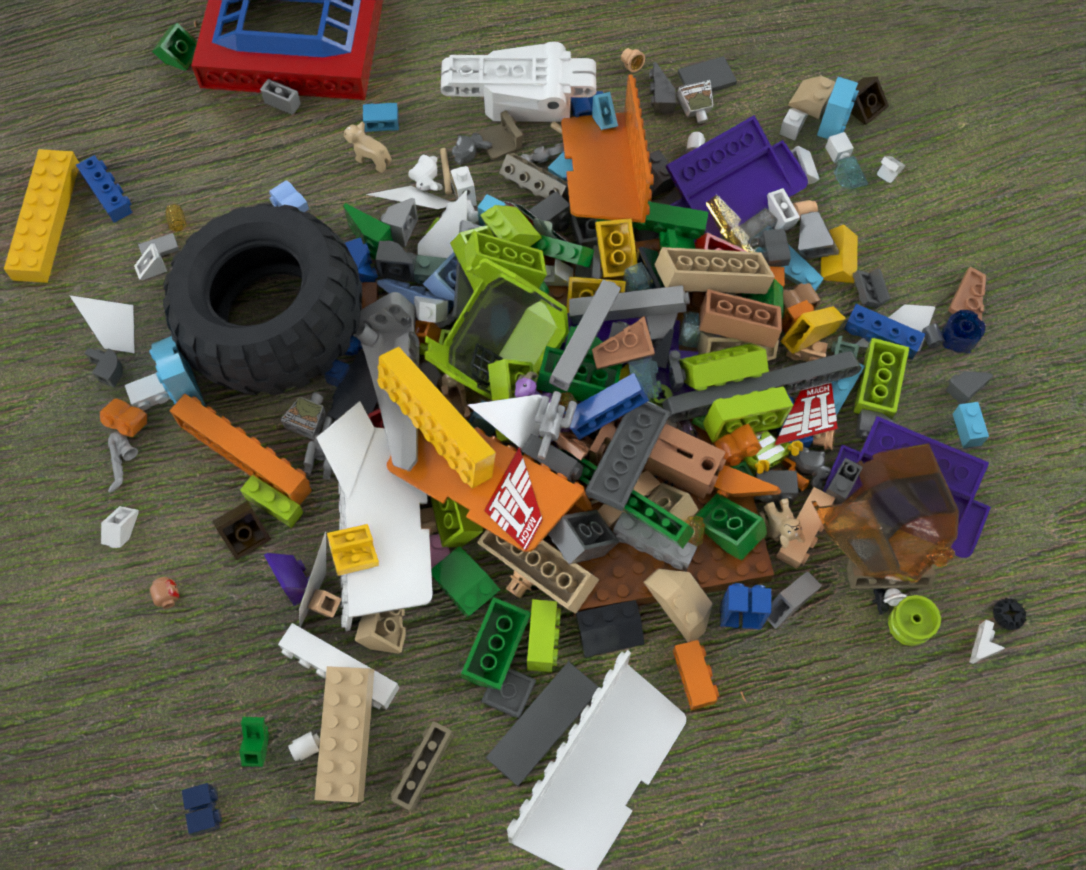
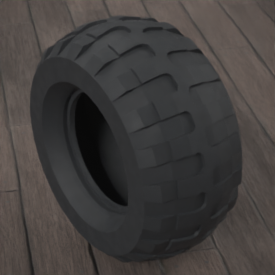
M260 203L253 207H239L220 217L213 218L207 222V225L194 232L186 240L182 250L178 251L171 262L172 271L166 275L164 280L165 298L163 299V307L167 326L170 329L172 340L175 342L177 349L187 362L208 380L230 390L234 389L248 395H258L260 392L277 395L284 393L287 388L296 386L298 389L308 385L310 379L318 374L324 375L333 367L332 363L335 359L347 352L350 347V337L356 334L359 328L360 311L362 308V284L357 265L345 242L309 212L303 213L297 207L284 204L276 207L272 203ZM275 274H289L302 279L297 297L277 317L265 323L251 326L235 325L228 322L229 312L234 300L254 282Z

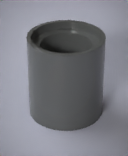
M932 324L922 329L929 348L937 347L945 342L938 324Z

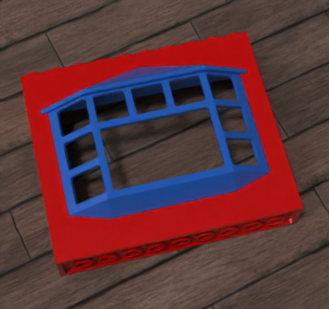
M208 0L191 65L200 88L261 93V87L267 79H270L298 91L299 96L353 100L366 99L383 0H353L352 6L339 0H282L324 3L318 35L316 36L243 30L249 0H243L241 10L226 15L228 5L241 0ZM330 4L351 13L349 25L328 17ZM238 20L236 30L221 35L223 24ZM326 24L347 32L345 45L324 37Z

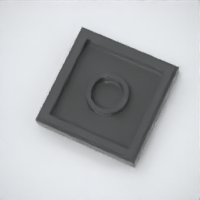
M509 668L501 689L487 688L481 703L519 719L534 688L536 679Z

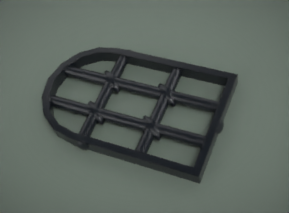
M477 343L470 362V372L478 382L490 386L489 369L488 371L483 369V361L491 364L494 358L499 361L503 360V358ZM478 348L483 351L482 356L476 354ZM485 353L491 356V361L485 359ZM475 357L480 360L479 366L474 364ZM481 371L486 374V381L479 377Z

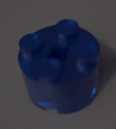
M959 310L952 314L941 331L945 340L943 346L958 353L971 352L985 333L984 321H981L978 318V314L970 310Z

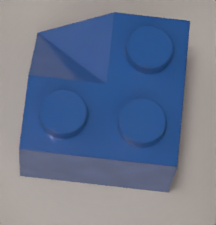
M361 237L345 242L357 265L361 283L376 282L375 279L378 276L375 268L370 266L372 260L367 243L363 244Z

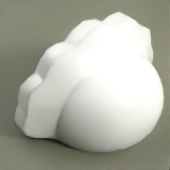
M890 588L885 592L883 601L890 606H896L907 596L896 588Z

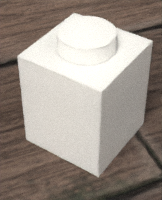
M845 132L830 136L825 147L834 163L850 159L854 149Z

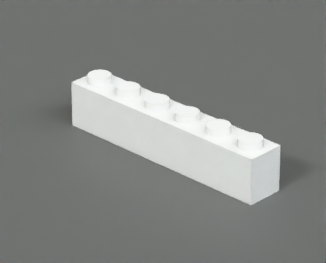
M293 623L278 644L282 649V654L291 659L293 656L300 659L299 663L308 669L312 666L317 669L316 673L325 679L327 666L370 668ZM374 671L372 706L377 709L382 707L387 710L399 690V686L396 682Z

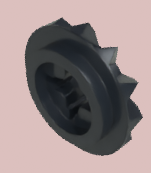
M1005 598L999 600L993 608L995 621L1004 629H1019L1027 620V611L1024 610L1023 604L1018 603L1016 599ZM1009 609L1011 612L1017 613L1012 618L1010 615L1004 614Z

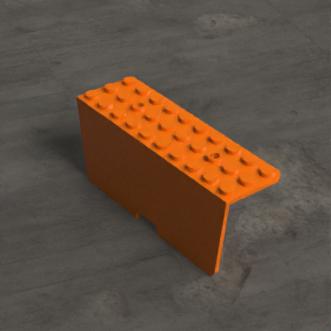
M632 74L628 75L624 113H615L618 127L601 130L592 115L563 118L561 120L565 159H572L573 171L566 172L570 212L576 217L607 220L632 219V222L645 223L646 215L650 213L648 201H651L652 198L650 185L654 183V175L651 174L652 165L649 162L650 155L649 151H647L645 129H643L644 121L641 118L642 110L639 108L640 99L637 98L636 78H633Z
M475 427L476 432L496 452L492 478L473 489L462 481L459 473L449 466L448 461L443 455L438 454L435 446L425 439L424 434L419 428L418 461L413 468L407 471L394 466L391 456L387 462V469L395 476L442 504L450 498L469 509L470 511L466 518L523 552L533 551L573 505L584 511L593 510L592 503L589 501L585 488L577 482L572 484L567 481V477L563 474L557 473L556 475L545 464L541 463L538 465L534 462L533 458L524 454L523 460L542 516V522L525 551L484 511L517 452L514 447L510 445L504 446L498 438L494 436L490 438L485 435L486 433L482 429Z

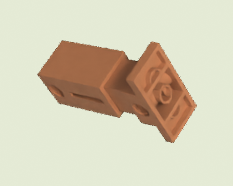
M623 416L601 428L590 448L589 462L597 466L598 462L601 461ZM665 424L643 470H648L652 475H656L665 481L667 480L669 483H674L673 485L704 499L707 493H712L718 474L725 465L726 460L723 459L725 451Z

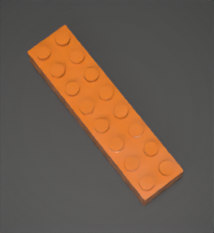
M184 394L169 410L178 425L248 475H254L297 504L301 505L311 493L310 482L306 479L307 475L299 468L295 470L291 467V463L288 460L275 456L276 453L269 447L265 449L256 438L246 436V432L238 426L236 428L233 427L227 418L217 416L215 410L209 406L204 407L201 405L202 402L195 396L190 397Z

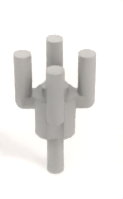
M557 391L553 392L546 414L550 398L542 396L535 417V421L541 423L539 433L543 438L537 457L543 460L546 458L551 440H558L561 428L570 427L577 406L576 402L570 401L563 418L565 407L558 405L561 393Z
M325 417L322 432L332 425V417ZM316 434L314 441L308 443L304 459V472L307 476H310L314 460H325L323 478L330 479L332 468L316 438L320 434Z

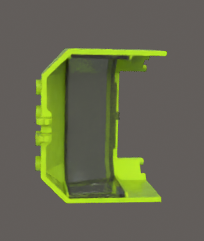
M484 258L479 261V265L476 267L470 266L466 268V270L479 277L481 281L444 343L441 345L426 336L425 343L428 344V351L425 352V359L454 380L492 400L491 386L481 384L470 372V362L477 343L503 359L532 362L533 372L538 375L546 346L559 349L569 333L567 307L517 274ZM478 348L476 354L482 356L483 351ZM485 353V359L491 361V356ZM475 357L474 364L479 366L480 360ZM483 361L482 367L488 371V364ZM481 371L479 377L486 381L487 376Z

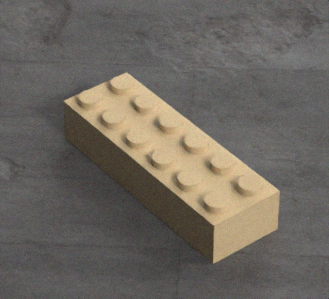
M662 247L655 263L665 288L683 285L685 291L706 292L709 289L721 293L766 294L775 278L761 252Z
M486 530L477 542L575 614L599 581L597 577L577 563L568 564L562 557V553L544 540L533 551L523 552Z
M327 666L315 800L364 801L374 669Z

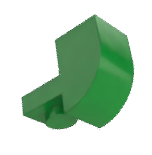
M242 717L243 740L239 750L241 765L263 767L269 739L268 726H265L264 717Z

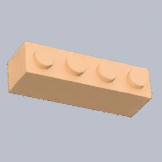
M815 487L812 489L797 517L802 526L805 542L802 543L797 539L789 541V545L786 548L781 546L776 556L777 559L796 569L800 564L804 565L810 555L806 552L809 547L813 549L818 540L815 537L817 532L823 531L827 523L824 521L826 515L830 516L835 508L832 505L835 500L834 497Z

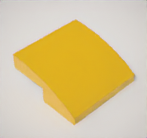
M368 524L327 533L338 576L379 566V560Z

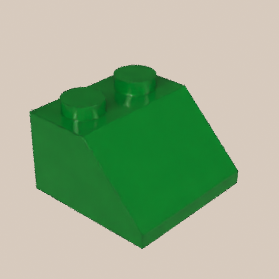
M176 23L168 28L152 50V53L165 64L186 71L193 61L198 41Z

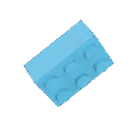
M841 77L837 78L817 136L828 139L830 136L844 132L846 127L844 125L847 124L855 103L852 100H856L859 92L856 90L857 82Z

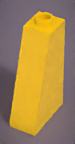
M834 306L803 313L780 342L792 354H795L836 332L846 318Z

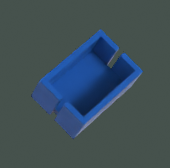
M740 583L732 584V586L729 585L720 603V626L738 628L739 612H743L742 628L761 630L771 614V589L765 588L763 585H754L752 588L744 587V584Z

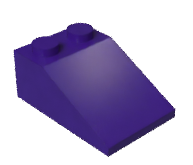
M264 554L293 606L301 603L310 576L306 578L303 573L306 568L301 559L297 561L294 555Z

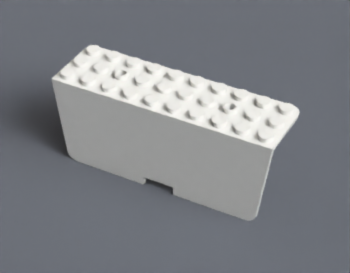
M374 427L375 430L349 499L338 482V494H340L339 530L368 524L379 560V566L344 574L340 577V586L343 588L341 595V608H343L341 627H345L346 631H350L353 617L426 605L432 599L429 529H421L420 504H427V494L395 476L387 469V462L391 453L386 431L383 428Z
M629 650L626 653L621 652L615 661L614 670L610 669L604 678L603 687H598L595 691L591 706L587 705L581 713L579 725L575 723L570 730L567 744L563 742L559 747L555 763L550 761L544 771V780L537 781L532 789L533 796L531 800L526 799L519 810L520 817L518 820L514 818L507 828L510 843L564 870H597L632 813V810L625 805L640 781L649 785L686 724L685 714L628 665L631 655Z

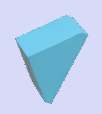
M610 92L593 96L592 117L601 130L618 127Z

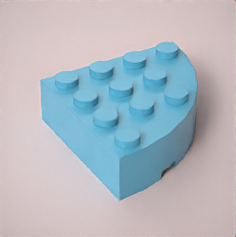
M170 336L152 343V349L149 351L157 364L155 366L157 369L156 376L174 404L184 394H187L190 397L195 396L202 402L201 405H206L191 367L177 349L172 337Z

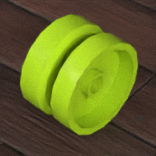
M919 595L907 596L893 608L888 619L890 633L897 641L908 646L922 645L937 633L941 624V615L937 606L928 598Z

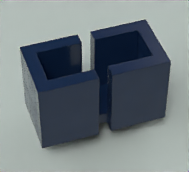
M209 783L181 790L184 809L191 812L185 814L188 833L192 836H197L220 829L219 823L222 822L220 810L215 808V801L218 800L216 788H213Z

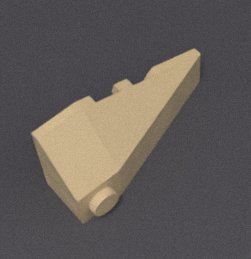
M700 331L697 350L699 355L750 342H743L742 340ZM777 340L774 348L755 344L766 349L767 361L776 359L779 340Z
M405 609L363 615L359 622L355 641L370 650L401 653L406 635V630L402 623Z

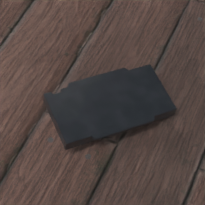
M358 351L353 363L349 364L350 368L341 384L339 383L332 397V408L328 411L327 416L332 417L333 420L337 421L359 401L368 415L373 412L378 402L364 351Z

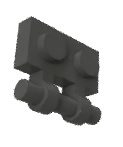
M671 351L667 361L672 392L680 391L682 385H684V380H686L685 371L680 368V363L678 364L681 357L678 351Z

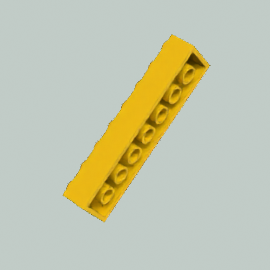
M38 149L4 266L5 272L13 281L48 283L78 173L76 164L79 161L73 151Z
M400 347L380 355L377 379L379 387L389 394L390 399L398 404L402 413L407 415L412 420L413 425L421 430L425 439L435 446L438 454L443 455L448 461L449 466L459 473L462 481L473 489L491 479L496 452Z

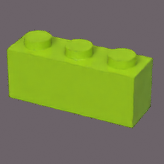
M251 475L240 489L245 499L290 528L295 525L303 514L299 504L254 475Z

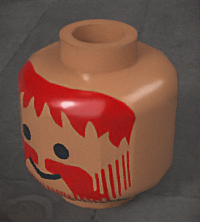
M168 577L156 579L150 587V594L154 605L163 607V609L173 607L180 597L176 582Z

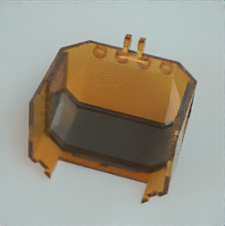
M929 443L878 452L872 455L873 459L863 463L860 460L856 462V464L863 467L859 474L863 485L842 504L819 507L816 501H811L828 536L861 570L864 576L914 583L919 581L921 576L931 569L933 564L938 567L946 566L949 563V559L951 560L955 557V551L950 547L958 535L959 510Z

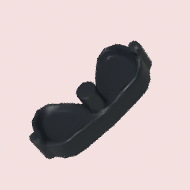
M872 588L876 598L872 600V603H877L879 615H882L889 610L888 604L883 601L885 590L883 588Z

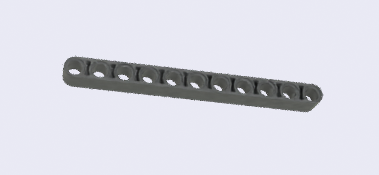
M848 351L762 373L761 377L752 378L750 376L740 382L731 381L723 386H711L705 390H696L672 396L663 401L662 407L671 412L668 418L669 421L676 423L707 415L713 401L719 398L726 399L738 394L745 395L753 391L760 392L772 387L779 388L783 386L787 393L852 377L858 374L862 367L854 354Z

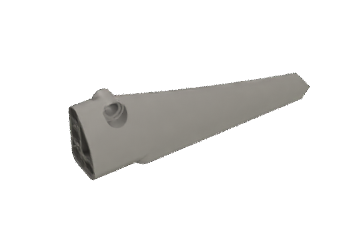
M392 292L360 311L359 328L357 333L353 335L360 340L378 399L393 465L410 471L418 461V428L413 425L412 420L407 415L402 413L398 404L390 399L389 394L384 389H381L377 382L379 356L397 347H400L419 368V339L415 334V306L402 294Z

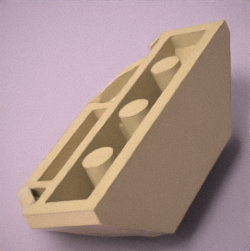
M657 569L644 581V584L687 642L697 640L706 632L712 602L690 572Z

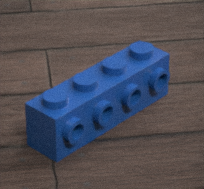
M93 155L76 164L82 177L114 223L133 213L129 207L132 203L127 196H122V193H124L118 183L114 184L115 179L111 172L107 173L105 171L107 167L102 160L98 161L96 156Z
M858 304L855 305L844 328L851 335L862 337L868 342L875 338L909 347L907 358L912 360L925 336V333Z
M633 373L576 406L570 429L579 440L649 401L636 375Z

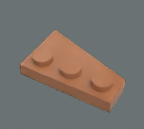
M970 266L966 270L948 309L950 313L979 329L983 326L982 312H984L983 296L985 295L986 275Z
M642 317L633 325L626 327L622 332L592 349L597 370L655 355L645 317Z
M560 432L558 440L555 442L558 448L567 450L579 460H582L589 454L595 440L588 435L579 440L573 432Z

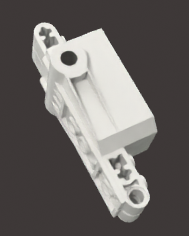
M559 42L496 50L488 55H450L449 58H445L442 61L441 93L445 96L484 97L485 115L493 121H501L500 113L507 110L509 115L514 117L515 121L561 122L563 118H570L571 97H592L597 92L596 62L589 58H571V51H566L565 46Z

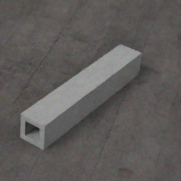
M602 280L555 367L549 383L565 391L570 387L618 296L620 287L614 282Z
M683 285L618 293L605 321L687 312L686 304H689V293H685ZM594 296L569 299V316L573 324L580 323Z

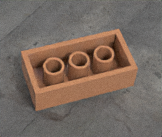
M707 289L701 304L699 330L774 348L782 331L781 307Z

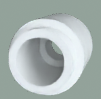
M691 133L688 137L686 154L705 143L702 133Z
M309 732L293 740V743L288 745L294 760L301 759L302 761L319 752L320 738L317 733L313 735L312 732Z

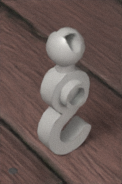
M563 142L555 144V147L544 149L543 146L536 148L532 155L522 154L520 157L530 162H545L548 160L547 157L564 151Z

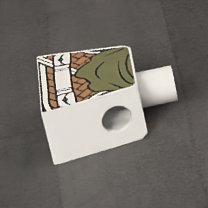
M710 80L679 87L676 95L686 116H696L698 124L707 122L706 113H709L713 108Z
M459 167L451 170V185L456 199L458 200L462 193L467 190V200H471L472 205L476 206L475 187L468 167Z

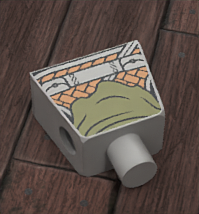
M313 393L310 400L299 397L281 419L284 428L314 440L315 435L320 434L326 417L325 409L320 405L324 398L317 393Z

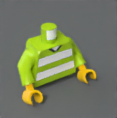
M765 431L757 436L762 449L755 456L745 457L743 461H746L753 475L756 472L762 474L763 470L768 472L771 467L779 464L790 451L793 456H797L799 451H803V443L801 441H794L792 443L786 442L774 445L777 438Z

